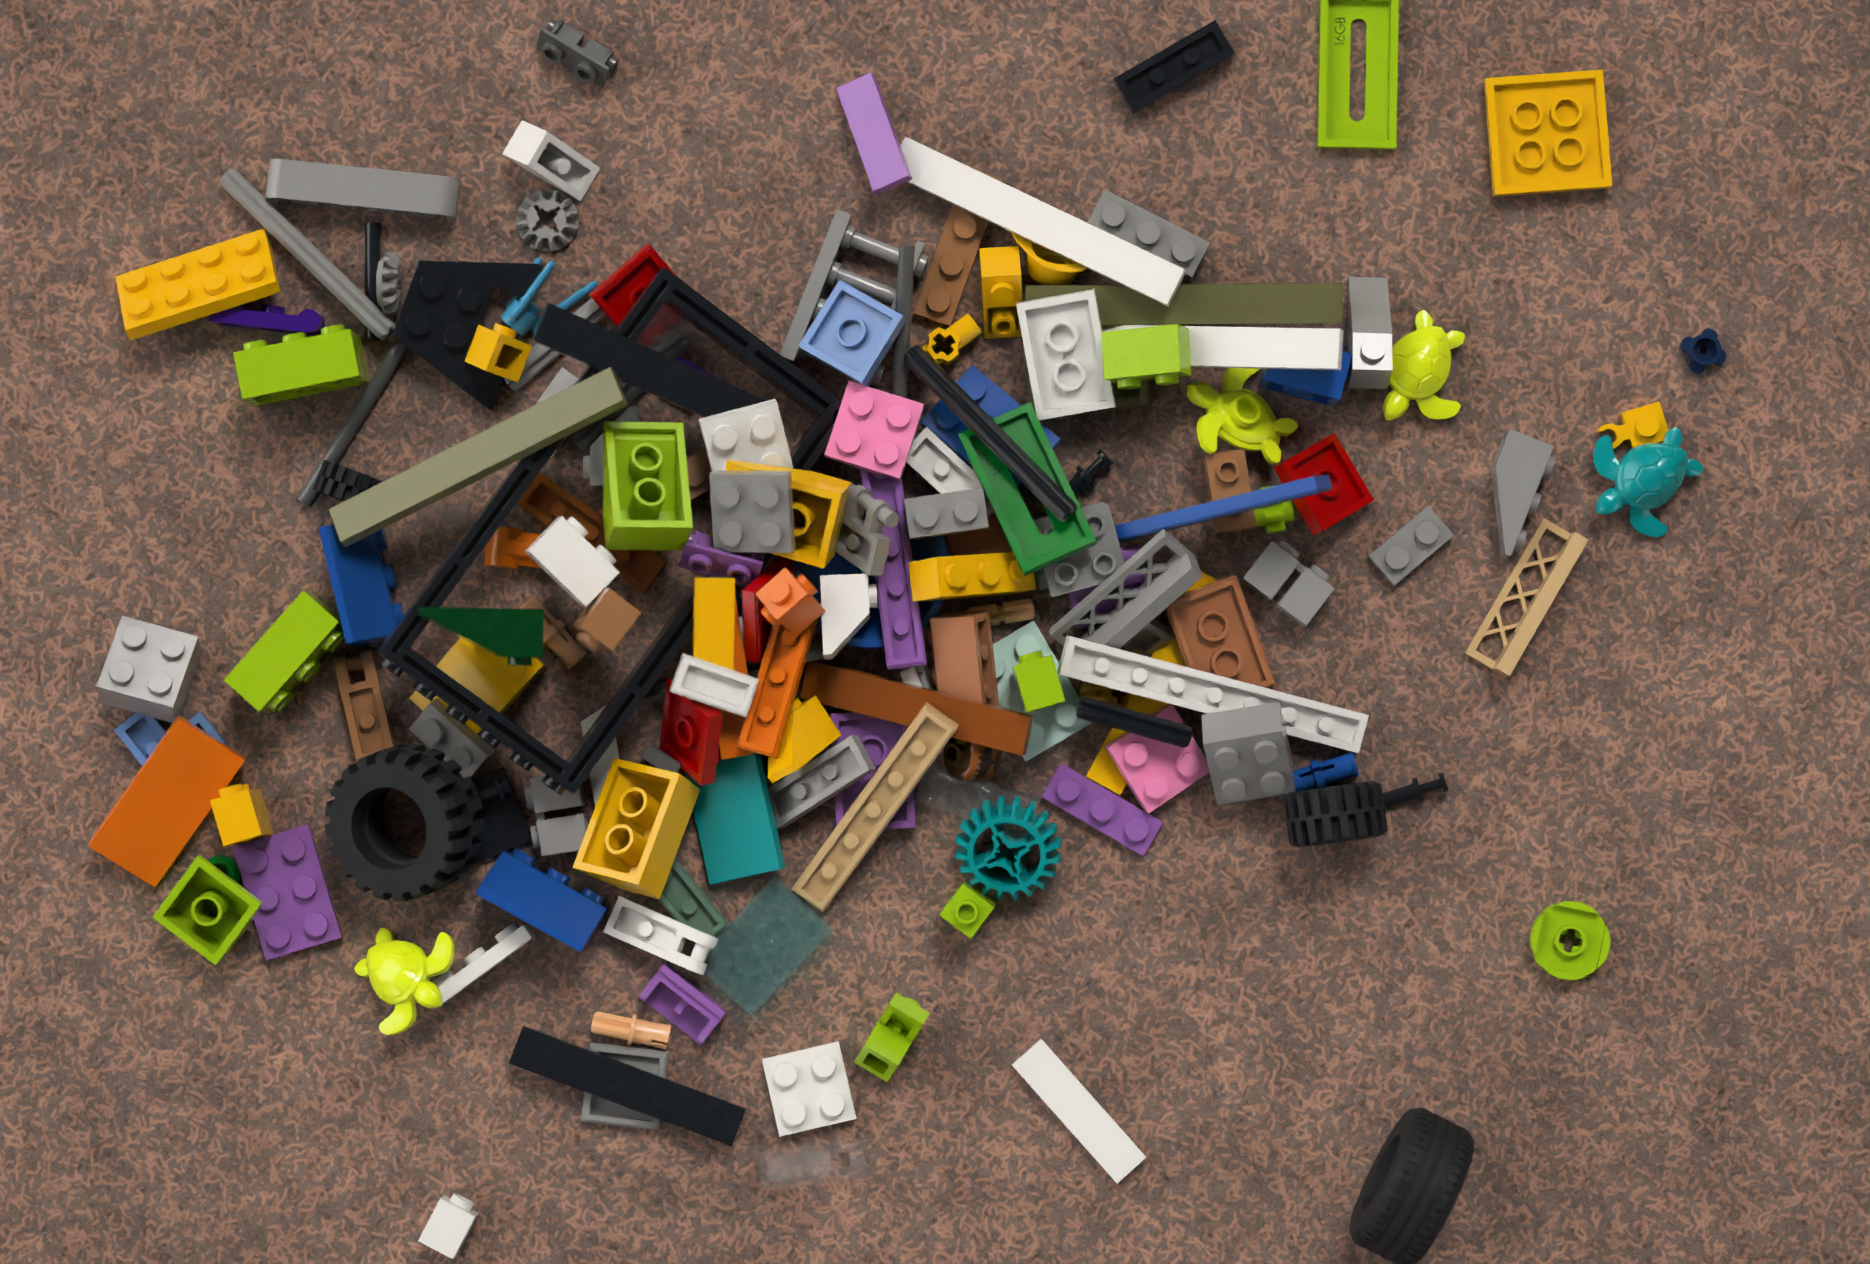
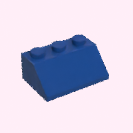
M334 524L318 527L346 644L357 647L386 640L405 612L401 602L396 604L394 602L391 588H396L398 585L393 565L385 564L382 550L388 549L384 528L345 547L339 540Z
M515 848L513 853L503 851L475 894L577 951L586 950L609 910V907L602 904L605 897L584 886L582 892L568 885L571 878L552 867L546 873L533 866L536 858L518 848Z

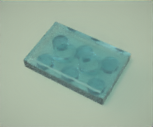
M775 875L717 937L719 940L715 949H710L705 963L708 964L705 973L752 1017L833 929Z

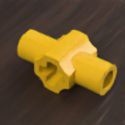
M967 313L946 330L940 327L933 330L928 335L929 342L922 348L938 365L941 363L950 365L959 358L958 351L981 335L982 331ZM939 337L943 341L951 339L954 343L950 345L952 353L946 355L942 351L936 354L933 350L937 347L935 340Z

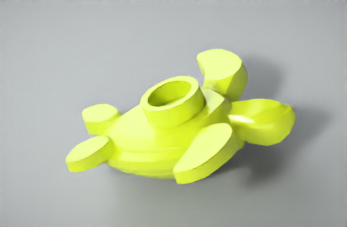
M1422 310L1415 317L1416 331L1402 337L1392 347L1393 371L1388 385L1393 390L1388 393L1383 404V414L1388 421L1401 417L1409 407L1410 400H1416L1422 415L1435 420L1454 417L1461 408V404L1457 401L1440 399L1435 393L1444 386L1451 368L1450 349L1457 348L1463 344L1465 334L1453 330L1446 334L1442 327L1433 326L1432 317L1425 310Z
M1227 368L1223 374L1221 392H1217L1210 384L1203 382H1194L1187 385L1186 395L1189 401L1196 406L1206 409V415L1199 418L1196 431L1201 448L1208 454H1213L1216 451L1217 437L1219 436L1223 441L1236 448L1248 451H1262L1266 461L1272 465H1277L1280 462L1281 449L1278 446L1280 436H1289L1298 428V424L1291 418L1276 420L1272 409L1260 395L1251 390L1243 389L1245 381L1257 373L1259 369Z
M384 927L380 928L375 939L376 945L368 950L366 959L363 958L356 964L355 972L359 976L369 977L376 994L384 1002L395 1005L394 1011L379 1025V1030L383 1034L391 1036L400 1034L414 1024L417 1016L415 1000L423 1007L429 1009L442 1006L441 991L429 979L430 977L444 974L452 966L455 952L454 941L445 932H441L438 935L432 953L426 957L425 952L418 945L407 941H395L392 931Z

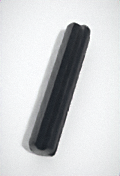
M1082 697L1077 707L1076 716L1083 720L1182 748L1187 747L1191 741L1192 728L1184 724L1088 697Z

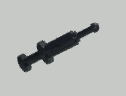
M1100 449L1097 452L1099 457L1086 470L1080 465L1076 468L1078 473L1069 481L1075 497L1089 484L1092 487L1097 484L1092 477L1106 463L1109 466L1114 463L1103 450ZM1042 511V512L1040 513L1039 517H1040V516H1046V517H1047L1046 511H1044V512Z
M1443 772L1438 774L1439 779L1419 785L1416 777L1412 779L1413 784L1384 792V806L1389 808L1415 799L1422 803L1424 802L1422 795L1424 793L1443 788L1444 792L1449 791Z

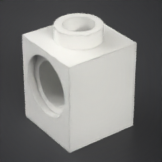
M453 1193L451 1198L445 1195L441 1197L418 1241L454 1259L462 1248L479 1215L478 1212L472 1210L474 1203L456 1193Z

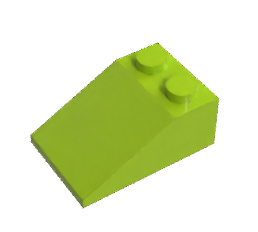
M604 421L603 522L606 550L683 551L693 529L683 423Z

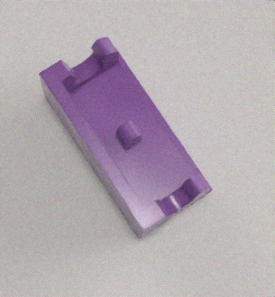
M667 963L661 966L639 996L640 999L648 1003L700 1046L727 1013L725 1008Z

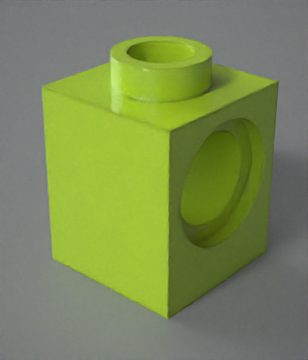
M965 879L939 915L971 939L995 908L997 902L987 894L983 896L978 887L975 885L970 886L968 880Z

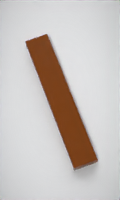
M819 660L807 663L800 698L805 700L816 695L821 704L906 726L911 724L927 702L959 724L952 738L1021 756L1026 754L1034 718L1033 715Z

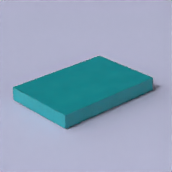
M760 754L719 761L716 765L714 783L702 786L685 772L686 779L700 789L693 812L710 885L786 868Z

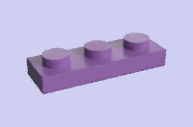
M1060 763L1041 796L1142 856L1145 855L1163 824L1159 819Z

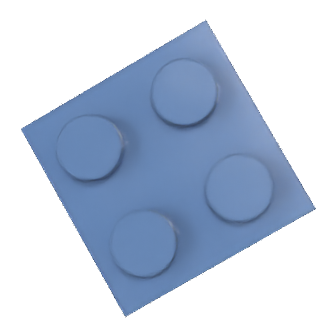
M839 280L798 347L805 353L866 387L907 322V319L902 314Z

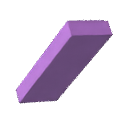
M870 72L837 87L839 98L873 192L879 195L912 180L876 76Z

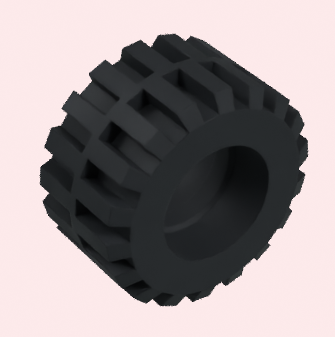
M1375 781L1291 792L1283 797L1289 843L1298 848L1378 837L1388 831L1382 785Z

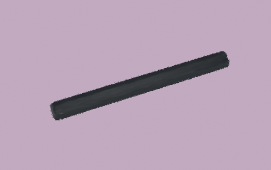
M915 345L906 352L904 363L1061 522L1067 521L1075 514L1077 506L1067 494L921 346Z

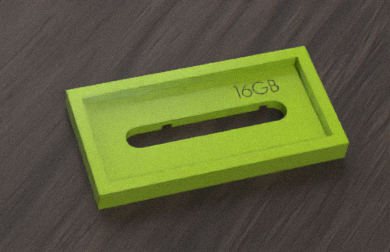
M1320 0L1317 148L1396 150L1399 0ZM1359 19L1366 24L1365 115L1361 121H1354L1349 114L1351 23Z

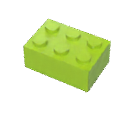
M333 325L321 328V335L306 337L304 332L282 336V343L267 345L266 340H259L243 344L242 351L233 352L242 399L253 406H259L368 384L370 381L361 337L351 329H345L344 325Z
M303 590L227 675L224 681L259 712L272 713L276 710L282 712L296 696L292 692L294 687L302 680L306 683L309 682L321 669L322 665L318 660L328 651L334 653L345 642L340 616L315 594Z

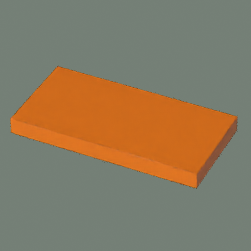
M178 715L90 839L88 847L153 887H156L211 810L210 800L220 797L218 790L228 786L245 762V757Z

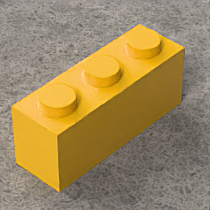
M1012 552L934 557L908 562L913 602L1010 595L1036 590L1034 572L1023 576Z

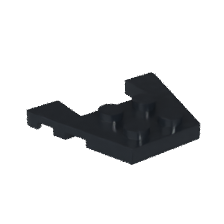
M419 260L393 336L483 406L493 410L504 377L467 364L465 358L480 323L492 286L524 296L541 273L543 265L532 263Z

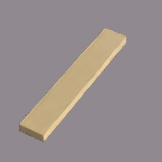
M926 702L794 883L791 890L824 912L952 737L959 724Z

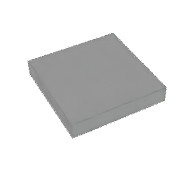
M590 1042L589 1050L666 1078L669 1051ZM584 1092L582 1122L660 1130V1119Z

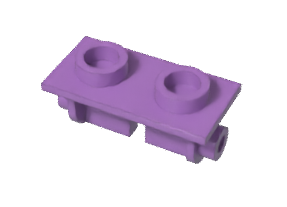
M695 531V534L691 533L688 542L686 541L678 567L691 570L696 574H707L714 577H734L735 584L749 585L760 574L764 553L717 550L713 548V536Z

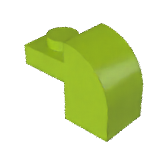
M895 993L854 1063L888 1083L930 1012L921 1008L920 1004L915 1000Z

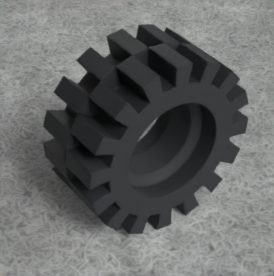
M323 460L313 490L344 502L383 481Z

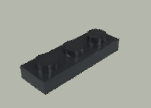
M1214 20L1115 77L1113 82L1131 113L1135 114L1234 57L1235 52L1218 23Z

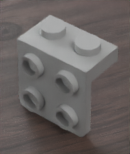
M1098 502L1081 507L1096 538V545L1036 571L1035 574L1040 591L1047 589L1050 597H1056L1100 585L1124 564L1110 507L1107 503ZM1048 516L1033 518L1041 534L1047 535L1052 532L1053 526Z

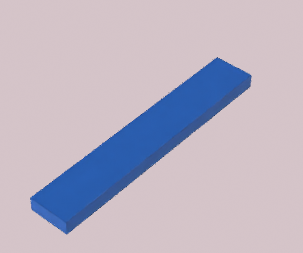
M1329 475L1312 476L1115 525L1118 541L1121 543L1158 534L1162 529L1170 531L1328 492L1332 487Z

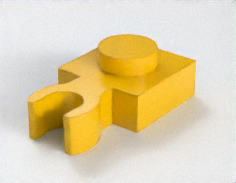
M1660 401L1620 413L1623 425L1605 424L1597 429V433L1604 430L1613 432L1615 435V440L1612 443L1613 449L1625 440L1629 441L1631 449L1643 444L1663 442L1665 433L1668 431Z

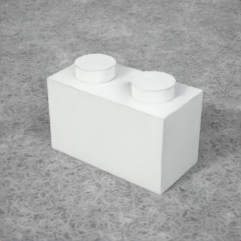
M560 516L524 552L581 607H587L620 573L613 566L617 560L602 545L595 549L584 538L588 531L571 516L566 520L563 516Z

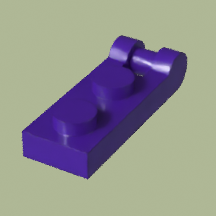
M245 303L209 316V321L215 325L291 334L304 332L305 335L309 336L321 334L320 329L325 327L324 318L314 310L305 309L298 315L285 314L284 307L274 305H262L261 311L246 310Z

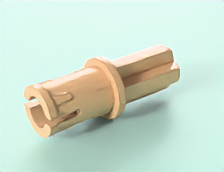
M599 1011L593 1015L591 1032L594 1034L627 1040L626 1045L629 1046L632 1042L663 1050L667 1048L671 1029L669 1024L637 1019L635 1014H633L632 1018Z

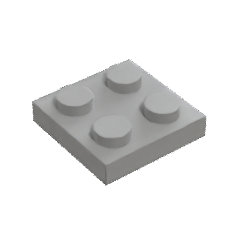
M713 470L709 474L714 549L725 552L792 553L795 550L791 471Z

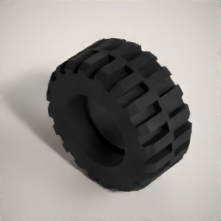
M401 744L358 759L357 763L349 765L342 772V779L335 781L330 791V795L335 798L326 803L325 816H330V823L325 824L326 837H331L333 847L329 848L333 858L338 857L343 864L340 870L347 878L353 876L356 879L354 883L356 887L364 892L373 889V896L385 901L392 898L396 902H407L414 898L419 899L451 885L459 879V875L469 870L473 864L471 857L479 853L482 844L481 840L477 839V835L484 832V819L478 817V810L483 808L480 797L474 798L471 791L475 785L469 776L463 778L459 773L462 767L454 759L444 761L445 754L435 748L426 750L425 746L420 744H410L407 746ZM390 788L398 789L409 795L423 813L427 836L424 849L419 857L407 854L398 848L390 839L385 829L383 804Z

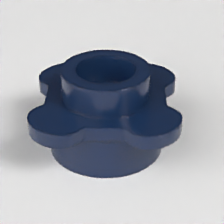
M1704 329L1701 335L1694 338L1685 337L1681 341L1680 348L1687 354L1690 361L1689 369L1693 373L1700 374L1705 370V367L1712 364L1721 365L1726 359V353L1721 350V344L1717 339V332L1713 329ZM1700 348H1706L1707 353L1705 355H1702L1700 353Z

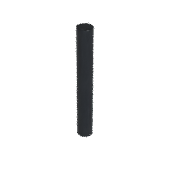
M369 222L365 223V295L380 309L376 295V275L380 260L381 224ZM365 326V341H380Z

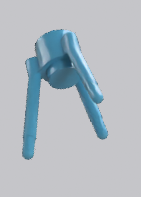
M536 258L533 264L541 265L543 262L542 258ZM553 261L548 262L524 296L515 293L505 306L507 309L500 316L507 325L523 337L530 329L535 333L541 317L537 316L541 309L531 300L555 268ZM592 281L558 304L557 307L567 310L598 286V283Z

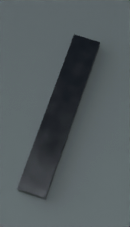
M547 303L531 340L596 370L603 371L611 367L619 380L701 417H708L766 401L550 303Z
M525 1025L521 1029L509 1064L730 1146L733 1145L746 1110L745 1107Z

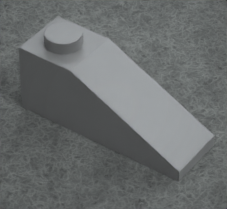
M1348 277V353L1352 354L1348 369V388H1388L1393 371L1392 324L1388 278Z

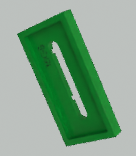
M1030 402L997 416L993 420L1077 506L1075 514L1067 521L1061 522L1042 503L1053 526L1052 532L1047 535H1043L1038 531L1009 468L970 429L958 434L959 441L984 490L985 496L1023 576H1027L1096 545V538Z

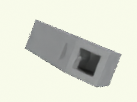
M1511 429L1504 433L1491 466L1500 556L1504 558L1510 557L1513 551L1520 552L1527 535V531L1522 529L1526 516H1534L1542 495L1536 493L1541 478L1545 480L1549 478L1556 458L1550 456L1554 446Z

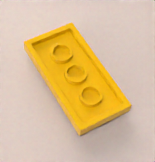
M265 228L115 276L124 327L130 341L281 292L271 243Z

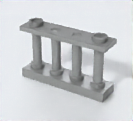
M838 209L835 212L780 352L781 356L794 365L798 356L804 359L806 356L812 357L802 351L798 345L810 328L812 320H815L826 302L822 295L827 284L834 286L835 282L838 283L841 280L866 295L892 304L891 309L896 311L897 289L841 268L842 264L836 262L841 247L849 249V246L898 265L899 248L856 232V227L850 225L852 215ZM918 240L915 245L913 277L921 278L929 256L923 254L925 243ZM881 363L867 384L868 387L871 385L879 386L886 369L885 364Z

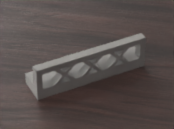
M1162 529L1049 629L1050 636L1064 646L1067 636L1065 632L1073 625L1088 624V631L1080 639L1120 649L1202 577L1196 556L1166 530ZM1164 545L1176 553L1167 562L1152 563L1153 555ZM1131 574H1145V581L1139 587L1124 588V580ZM1116 599V607L1110 612L1095 613V606L1101 600Z

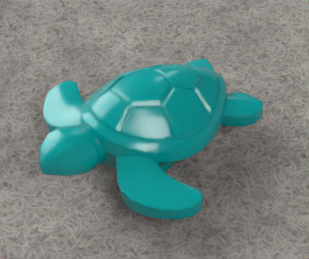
M1669 429L1665 433L1663 443H1648L1634 447L1623 456L1620 462L1614 455L1611 438L1608 435L1599 438L1595 443L1593 451L1594 467L1600 475L1615 481V487L1607 489L1598 497L1595 512L1601 515H1612L1623 509L1627 504L1630 506L1629 522L1635 530L1651 537L1663 536L1668 528L1651 514L1650 509L1657 508L1668 502L1678 491L1684 476H1698L1704 469L1703 465L1695 459L1688 460L1687 452L1679 447L1683 442L1680 429Z

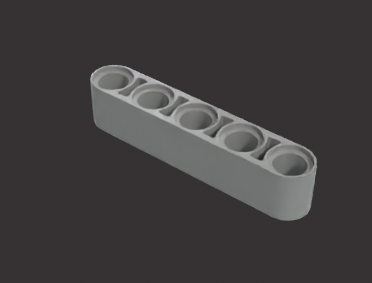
M270 159L265 199L273 202H278L279 198L292 200V204L317 206L318 202L331 204L330 208L356 210V206L369 208V212L395 214V210L408 212V216L434 218L435 214L447 216V220H455L460 179L432 174L287 159Z

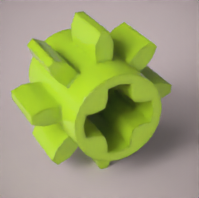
M1292 501L1254 510L1256 527L1266 526L1267 534L1284 532L1286 530L1285 522L1295 521Z

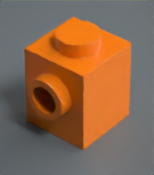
M786 567L756 593L765 605L760 610L764 617L775 628L782 624L795 637L825 612V609L813 596L818 592L815 586L804 574L796 578Z

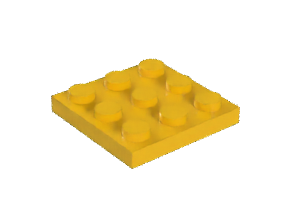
M1603 69L1485 78L1484 91L1493 197L1608 189L1612 187Z

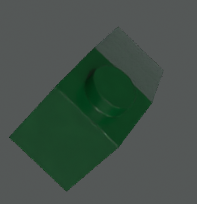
M417 607L418 616L496 657H507V665H532V657L543 658L544 609Z

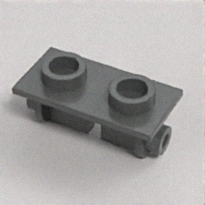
M551 19L546 28L542 27L540 29L536 49L540 50L548 61L556 64L561 63L573 70L576 76L583 82L588 84L594 83L603 88L608 71L612 73L619 62V59L614 57V51L609 50L593 39H590L586 46L581 48L578 45L584 37L583 33L562 20L556 22Z

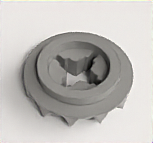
M540 189L526 196L517 209V230L523 241L533 249L543 252L560 250L567 246L577 233L579 226L578 211L572 200L558 190ZM537 207L541 211L544 210L547 214L552 211L555 212L560 208L553 219L559 232L556 233L547 226L541 229L538 228L534 232L541 221L538 216L539 213L536 211Z
M385 252L383 260H379L377 266V303L379 307H382L384 315H396L401 306L403 268L401 267V259L395 252Z

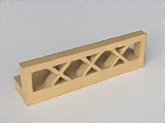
M1543 518L1464 654L1504 677L1510 676L1589 539L1577 532L1569 533ZM1548 530L1565 540V543L1558 555L1543 559L1539 541L1544 532ZM1535 550L1537 560L1527 563ZM1554 561L1546 573L1544 563ZM1539 565L1543 579L1538 589L1523 593L1519 580L1520 573L1523 568ZM1515 584L1518 594L1508 596ZM1535 594L1527 607L1524 597ZM1519 598L1523 612L1520 621L1503 627L1499 612L1502 604ZM1494 618H1496L1498 628L1488 630ZM1515 628L1507 641L1505 630ZM1499 632L1503 650L1495 662L1476 651L1484 636Z

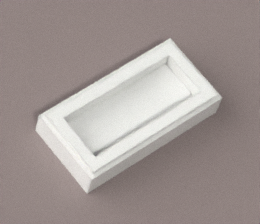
M682 653L669 691L746 717L759 679Z

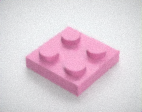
M848 381L824 454L825 458L900 481L924 410V404Z
M1168 703L1151 714L1155 717L1184 724L1173 704ZM1125 732L1104 746L1141 807L1147 813L1152 812L1209 773L1207 759L1193 736L1189 745L1182 748Z

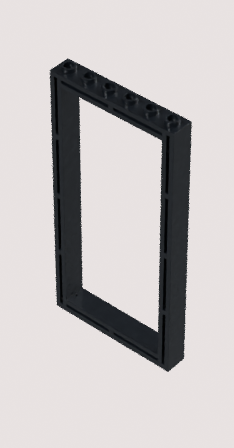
M665 267L659 269L613 332L636 342L663 304L668 306L815 417L814 421L790 452L793 468L809 471L828 445L842 401ZM587 366L574 385L601 371ZM564 438L516 462L377 651L383 657L380 665L398 678L403 672L416 681L412 687L430 701L435 696L439 697L449 705L445 710L446 713L463 725L468 719L481 728L477 734L479 737L495 748L500 743L513 751L510 756L512 761L528 772L532 767L538 769L546 775L542 782L559 795L564 790L575 794L692 633L694 586L566 761L410 647L429 623V621L417 615V607H441ZM702 574L700 577H714V576L707 575V574Z

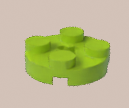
M1561 901L1547 906L1536 917L1530 930L1529 944L1535 962L1546 973L1563 980H1579L1592 974L1605 962L1610 950V933L1603 919L1591 906L1576 901ZM1568 929L1575 930L1574 936L1580 938L1579 946H1572L1570 952L1564 951V944L1559 942L1560 935H1566Z

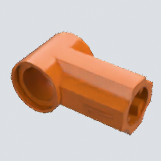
M499 527L485 546L483 565L490 567L503 566L509 567V569H519V566L542 569L524 552L541 534L524 533L522 529Z

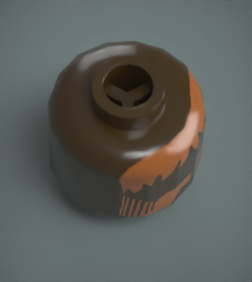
M951 737L945 745L943 760L946 770L954 779L958 781L985 782L991 779L998 771L1002 762V751Z

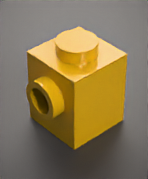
M495 323L493 330L478 325L465 362L487 372L519 382L532 345L515 339L517 331Z

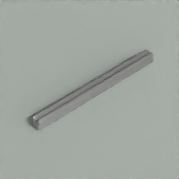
M231 168L225 172L220 178L219 183L377 338L384 340L390 336L395 329V324L237 170Z

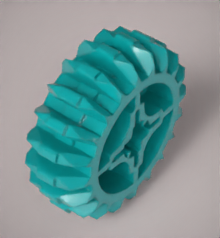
M1002 795L998 797L996 807L987 799L983 801V811L975 807L972 808L969 814L971 820H962L960 828L963 832L958 833L955 843L961 846L955 852L956 859L963 860L959 868L961 874L972 873L968 881L970 886L976 885L979 882L983 883L981 889L983 896L988 894L990 889L996 890V899L998 901L1002 900L1004 892H1010V897L1015 902L1019 899L1020 890L1030 898L1034 895V885L1044 889L1048 882L1046 877L1053 878L1056 875L1057 868L1054 864L1060 863L1062 856L1057 851L1061 847L1062 839L1053 836L1058 828L1056 823L1045 824L1049 816L1047 810L1036 815L1034 813L1036 803L1031 801L1028 803L1027 808L1020 806L1021 798L1019 795L1014 798L1012 805L1007 804L1005 796ZM1008 823L1019 825L1025 829L1015 830ZM991 827L993 843L987 845L986 850L979 853L977 838L985 829ZM1002 844H1006L1008 848L1001 849ZM1038 844L1040 858L1032 867L1026 869L1024 854L1030 851L1031 846ZM1015 847V852L1011 853L1010 849ZM992 867H1003L1007 869L1009 873L998 871Z

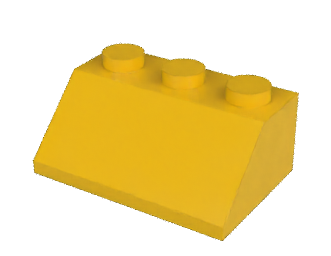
M613 758L572 868L623 890L660 899L700 789L679 773Z

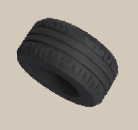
M1423 1107L1409 1109L1403 1114L1378 1153L1354 1207L1349 1225V1233L1356 1245L1394 1264H1417L1424 1257L1443 1228L1467 1177L1475 1148V1142L1467 1129L1456 1126L1455 1123L1435 1113L1433 1114Z

